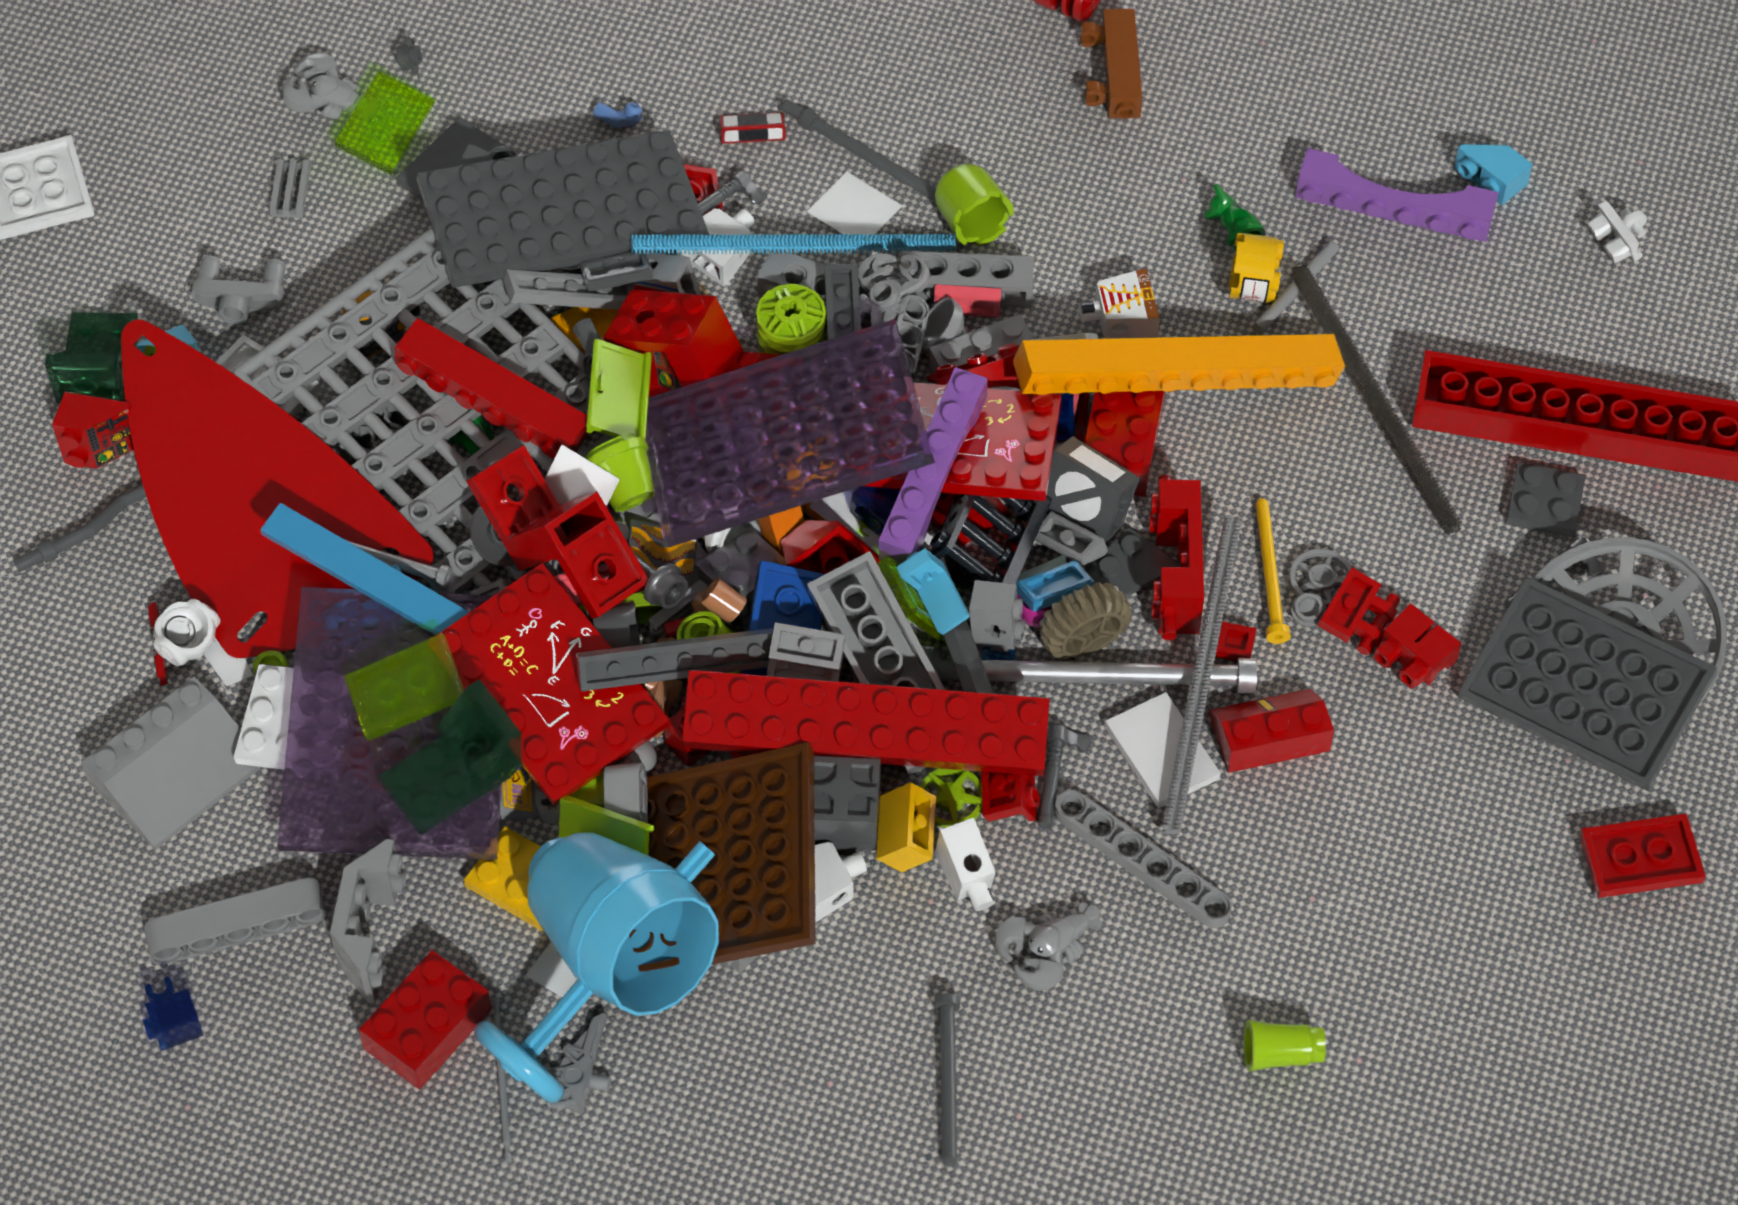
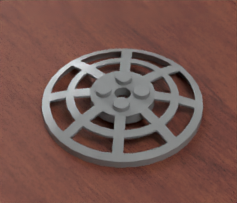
M1630 537L1604 538L1586 542L1567 550L1550 561L1533 578V580L1547 585L1554 579L1567 596L1692 656L1701 653H1715L1712 665L1717 667V674L1701 702L1716 683L1724 663L1727 648V626L1722 603L1714 586L1705 574L1682 554L1667 546L1649 540ZM1620 553L1619 573L1598 576L1577 586L1565 571L1571 565L1593 556ZM1635 554L1647 555L1662 560L1680 570L1687 578L1671 591L1653 579L1635 575ZM1618 585L1617 601L1607 602L1595 607L1586 596L1597 589ZM1635 586L1648 590L1663 600L1649 611L1645 607L1631 602L1632 588ZM1697 587L1704 595L1712 611L1716 627V638L1695 639L1692 620L1682 602ZM1672 611L1676 613L1682 625L1684 640H1663L1659 622Z

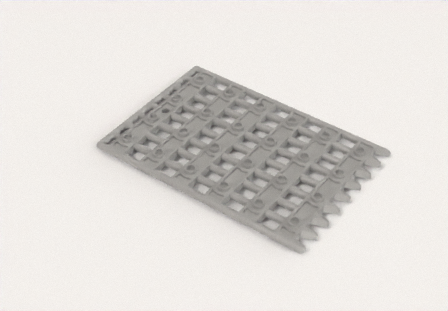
M431 227L235 368L232 373L261 392L279 407L295 396L312 414L301 424L330 448L339 442L357 461L351 466L378 492L384 489L401 507L399 512L423 538L429 536L447 555L433 567L440 568L442 564L453 567V575L446 590L437 588L435 581L423 579L438 594L471 612L472 609L458 594L472 583L478 588L491 583L484 574L495 565L479 555L474 548L471 538L458 547L439 526L455 516L470 531L473 515L466 506L474 501L476 497L466 480L517 447L525 445L531 457L547 472L554 459L547 456L542 451V448L535 444L519 440L507 428L491 441L472 422L482 415L481 413L472 408L466 409L456 402L455 398L448 394L446 395L444 392L434 391L424 380L415 375L409 376L398 368L395 364V346L397 343L384 330L398 320L409 329L417 319L410 311L425 301L443 319L433 327L469 346L471 349L525 380H529L539 372L557 390L553 396L586 415L588 412L590 382L586 378L583 369L584 354L535 304L511 303L503 279L493 280V283L480 293L472 285L455 287L468 301L453 311L436 294V292L451 282L439 246L435 248L432 245L436 241V237ZM420 252L424 255L423 258L412 266L406 263ZM393 271L399 274L385 285L380 282ZM369 289L373 294L358 304L354 299ZM344 308L347 313L332 323L328 319ZM519 308L538 326L524 338L506 320L508 316ZM363 317H368L372 320V323L362 325L359 321ZM318 327L321 331L307 342L302 338ZM493 327L512 345L500 356H497L480 339L481 336ZM372 339L391 357L377 368L358 350ZM292 346L293 352L280 361L276 358L278 354ZM563 353L582 371L580 375L569 383L550 365L551 362ZM346 358L365 376L351 387L332 369ZM263 365L268 368V370L254 380L249 377V375ZM320 377L339 395L324 407L306 389L307 386ZM416 384L435 402L434 405L421 414L402 396ZM389 404H392L409 421L407 425L395 434L376 415ZM647 418L645 441L648 447L654 444L673 464L659 475L650 466L657 494L653 498L630 510L615 512L613 510L610 514L615 521H622L627 526L629 525V520L632 519L669 527L665 516L668 514L683 522L692 523L688 518V508L692 501L690 497L713 484ZM363 423H366L383 441L369 453L350 435L351 432ZM460 430L480 448L467 460H464L447 442L448 439ZM598 432L602 438L589 448L582 443L576 453L585 458L591 450L616 437ZM435 449L454 468L440 480L420 461ZM408 469L428 488L413 500L394 481ZM494 529V534H495L496 538H497V539H500L499 536H498V534L496 533V531H495V529ZM557 559L544 563L553 576L565 573ZM599 562L598 566H599V565H604V564H606V563H605V562ZM515 564L503 566L516 580L528 573L525 569L519 571ZM499 589L493 590L494 595L500 592Z

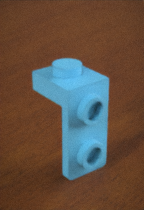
M926 548L912 553L907 557L906 561L896 567L901 578L918 591L940 634H946L970 617L944 563Z

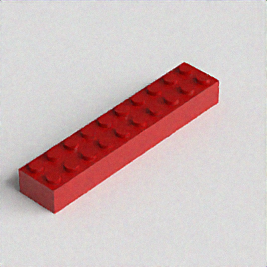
M1425 350L1412 423L1414 428L1738 482V401Z
M689 670L682 742L685 748L753 754L808 742L813 747L814 756L881 759V764L1043 776L1050 698Z

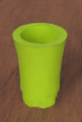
M1247 1020L1245 1023L1244 1057L1248 1072L1275 1067L1308 1066L1310 1063H1322L1325 1060L1326 1037L1324 1029L1321 1027H1309L1307 1024L1266 1023L1254 1020Z

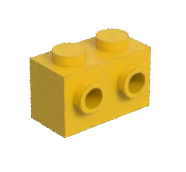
M910 782L880 796L877 860L900 872H904L933 859L935 795Z

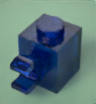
M169 977L164 978L166 989L162 993H154L150 983L145 985V992L149 1000L148 1003H145L149 1017L142 1019L149 1040L157 1038L161 1051L204 1036L188 989L175 993L174 985Z

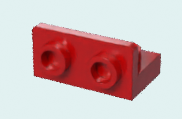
M981 772L983 817L988 822L1022 814L1029 822L1037 820L1036 807L1040 805V798L1035 787V776Z

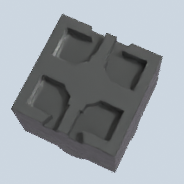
M814 756L815 845L831 842L840 856L851 855L862 850L877 849L881 759Z

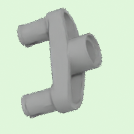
M211 255L202 257L198 278L193 282L191 296L201 305L219 309L218 317L223 322L231 325H241L247 321L249 312L272 310L282 304L284 295L282 283L286 270L283 261L279 259L267 260L263 282L259 283L218 280L221 268L220 259Z

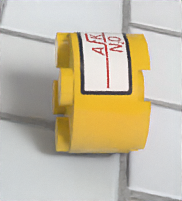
M1237 233L1235 239L1237 248L1234 258H1232L1229 298L1260 303L1275 301L1281 272L1275 270H1278L1280 260H1282L1284 240H1277V237Z

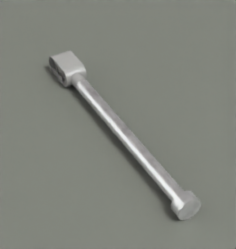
M922 646L941 683L942 680L960 681L952 659H942V652L935 647ZM1238 658L1237 665H1213L1209 686H1237V693H1256V658ZM982 660L988 680L1003 682L1191 685L1195 664Z

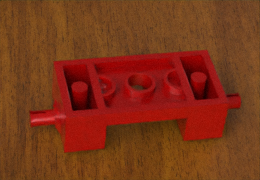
M1161 475L1158 477V493H1151L1149 533H1155L1156 546H1177V561L1180 562V567H1161L1160 581H1153L1151 620H1157L1158 634H1162L1164 640H1174L1177 634H1200L1204 604L1201 480H1172L1170 475Z

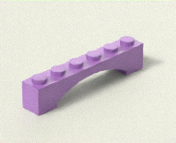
M1307 148L1298 177L1296 198L1337 207L1342 210L1368 214L1372 217L1398 221L1406 225L1432 229L1436 232L1462 236L1470 240L1487 241L1499 192L1466 185L1465 190L1444 194H1421L1400 191L1376 184L1357 175L1338 161L1339 155Z
M956 367L954 368L878 540L880 560L898 566L906 561L909 555L921 550L933 511L952 464L970 429L976 425L986 402V377Z

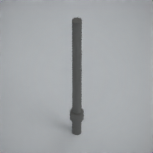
M787 99L782 103L780 110L798 120L799 125L810 132L815 130L936 202V187L821 120L820 115L811 109L804 110Z

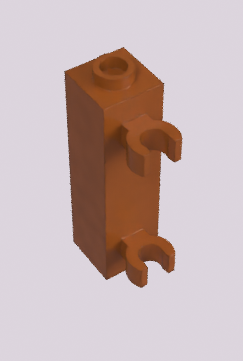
M1135 8L1103 9L1102 25L1094 22L1082 23L1081 46L1093 47L1103 43L1106 84L1098 81L1086 82V105L1098 106L1108 102L1109 118H1141L1142 86Z

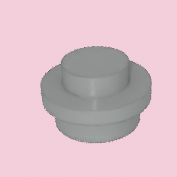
M1310 592L1297 596L1291 606L1293 619L1304 627L1318 625L1326 611L1324 600L1319 595Z

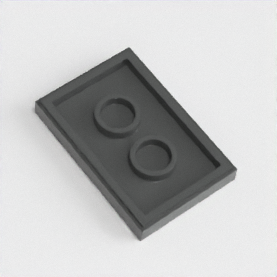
M459 117L396 177L397 184L423 200L417 184V173L462 166L461 158L469 143L489 152L496 146L505 145Z

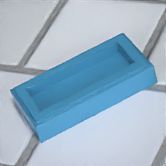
M1075 560L1017 581L1016 584L1018 595L1032 612L1059 602L1062 600V596L1071 594L1074 589L1076 591L1080 590L1087 584L1093 586L1094 581Z

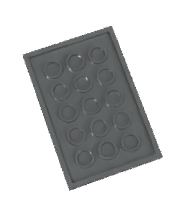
M1526 577L1459 690L1458 695L1460 699L1649 792L1716 676L1717 667Z

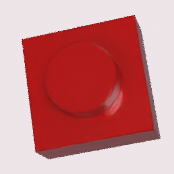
M1222 622L1215 658L1237 662L1238 658H1251L1257 628Z

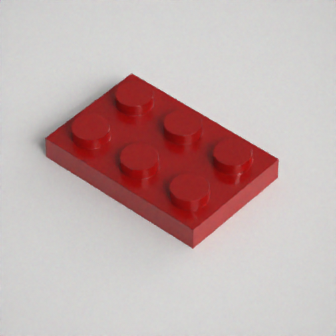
M1687 813L1581 828L1579 836L1597 898L1700 884L1705 881L1706 874Z

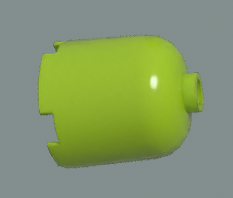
M969 163L960 164L948 170L937 183L935 190L937 207L956 238L963 245H967V242H977L979 246L994 241L1006 231L1004 224L1008 220L1009 215L1011 217L1014 215L1013 204L983 167Z

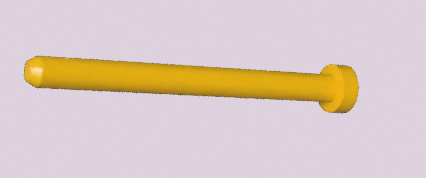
M1260 498L1257 500L1255 507L1270 626L1265 630L1266 639L1270 643L1281 644L1291 638L1290 627L1284 624L1269 502L1265 498Z

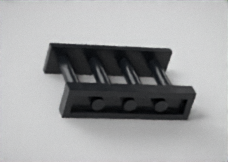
M957 494L941 530L934 535L930 542V546L933 547L931 553L938 559L948 554L981 581L1016 584L1052 499L1048 495L1046 496V501L1001 498L1016 510L1017 518L1013 523L980 496ZM971 508L1005 533L1004 538L1007 541L1004 547L966 519ZM960 532L994 557L996 566L993 572L956 544Z

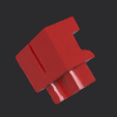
M1410 603L1384 630L1382 642L1375 650L1374 660L1383 668H1389L1396 660L1404 667L1400 670L1399 678L1410 689L1415 688L1422 682L1429 686L1444 668L1449 669L1457 662L1461 642L1438 624L1434 627L1435 622Z

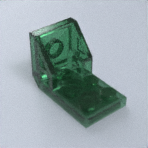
M71 312L66 350L46 354L45 369L57 405H60L64 392L125 402L121 334L123 328L129 322L139 319L138 313Z
M480 680L472 683L464 690L439 723L438 739L379 775L380 784L420 836L510 779L522 765L521 732Z

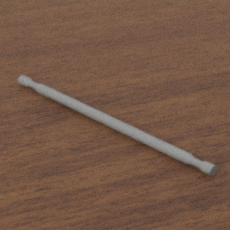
M493 998L495 1010L494 1025L502 1031L499 1011L500 998ZM497 1059L502 1138L505 1148L504 1162L511 1163L505 1070L500 1066V1061Z

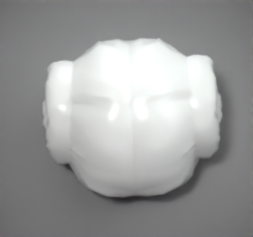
M190 599L188 602H175L169 605L155 621L153 631L155 640L153 646L161 657L167 659L176 667L186 664L188 660L199 659L204 655L206 649L210 648L215 642V633L221 621L220 617L212 608L205 603H201L199 600Z

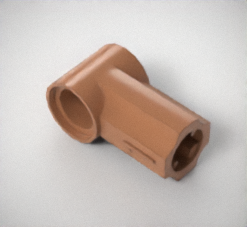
M716 578L706 590L695 595L691 604L693 605V614L701 611L712 612L729 624L742 611L747 599L722 579Z

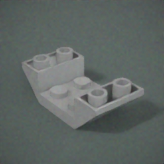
M386 839L344 867L330 929V936L339 968L367 1003L373 1004L376 1002L378 990H384L386 969L381 968L382 953L377 952L374 937H365L360 932L362 923L369 921L371 904L395 906L398 893L404 892L406 872L401 871L402 855L397 854L395 842L391 839Z

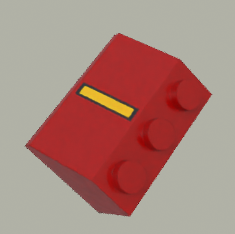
M1311 689L1208 711L1228 773L1329 752L1331 750L1334 727L1324 700Z

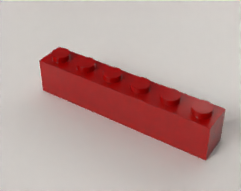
M419 318L414 321L395 346V364L403 373L409 376H417L424 380L434 391L444 392L455 398L456 402L466 409L472 408L483 414L491 424L496 426L502 425L512 431L519 440L526 443L531 442L542 448V451L550 458L555 459L561 445L576 453L590 434L586 431L587 415Z

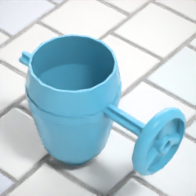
M593 832L574 833L565 838H555L541 846L529 865V882L527 885L528 906L577 981L521 1045L489 1021H482L476 1025L474 1035L478 1042L500 1061V1066L517 1081H523L547 1102H559L564 1096L562 1084L536 1058L592 994L635 1016L657 1014L678 1004L697 987L711 966L719 943L718 920L710 905L691 882L715 854L703 843L698 842L674 869L648 855ZM637 930L630 938L629 934L631 933V931ZM649 932H652L654 934L652 947L645 952H634L633 948L641 949L648 944L650 940ZM660 934H664L666 941H676L677 944L674 946L665 945L660 938ZM679 957L680 964L639 972L638 965Z

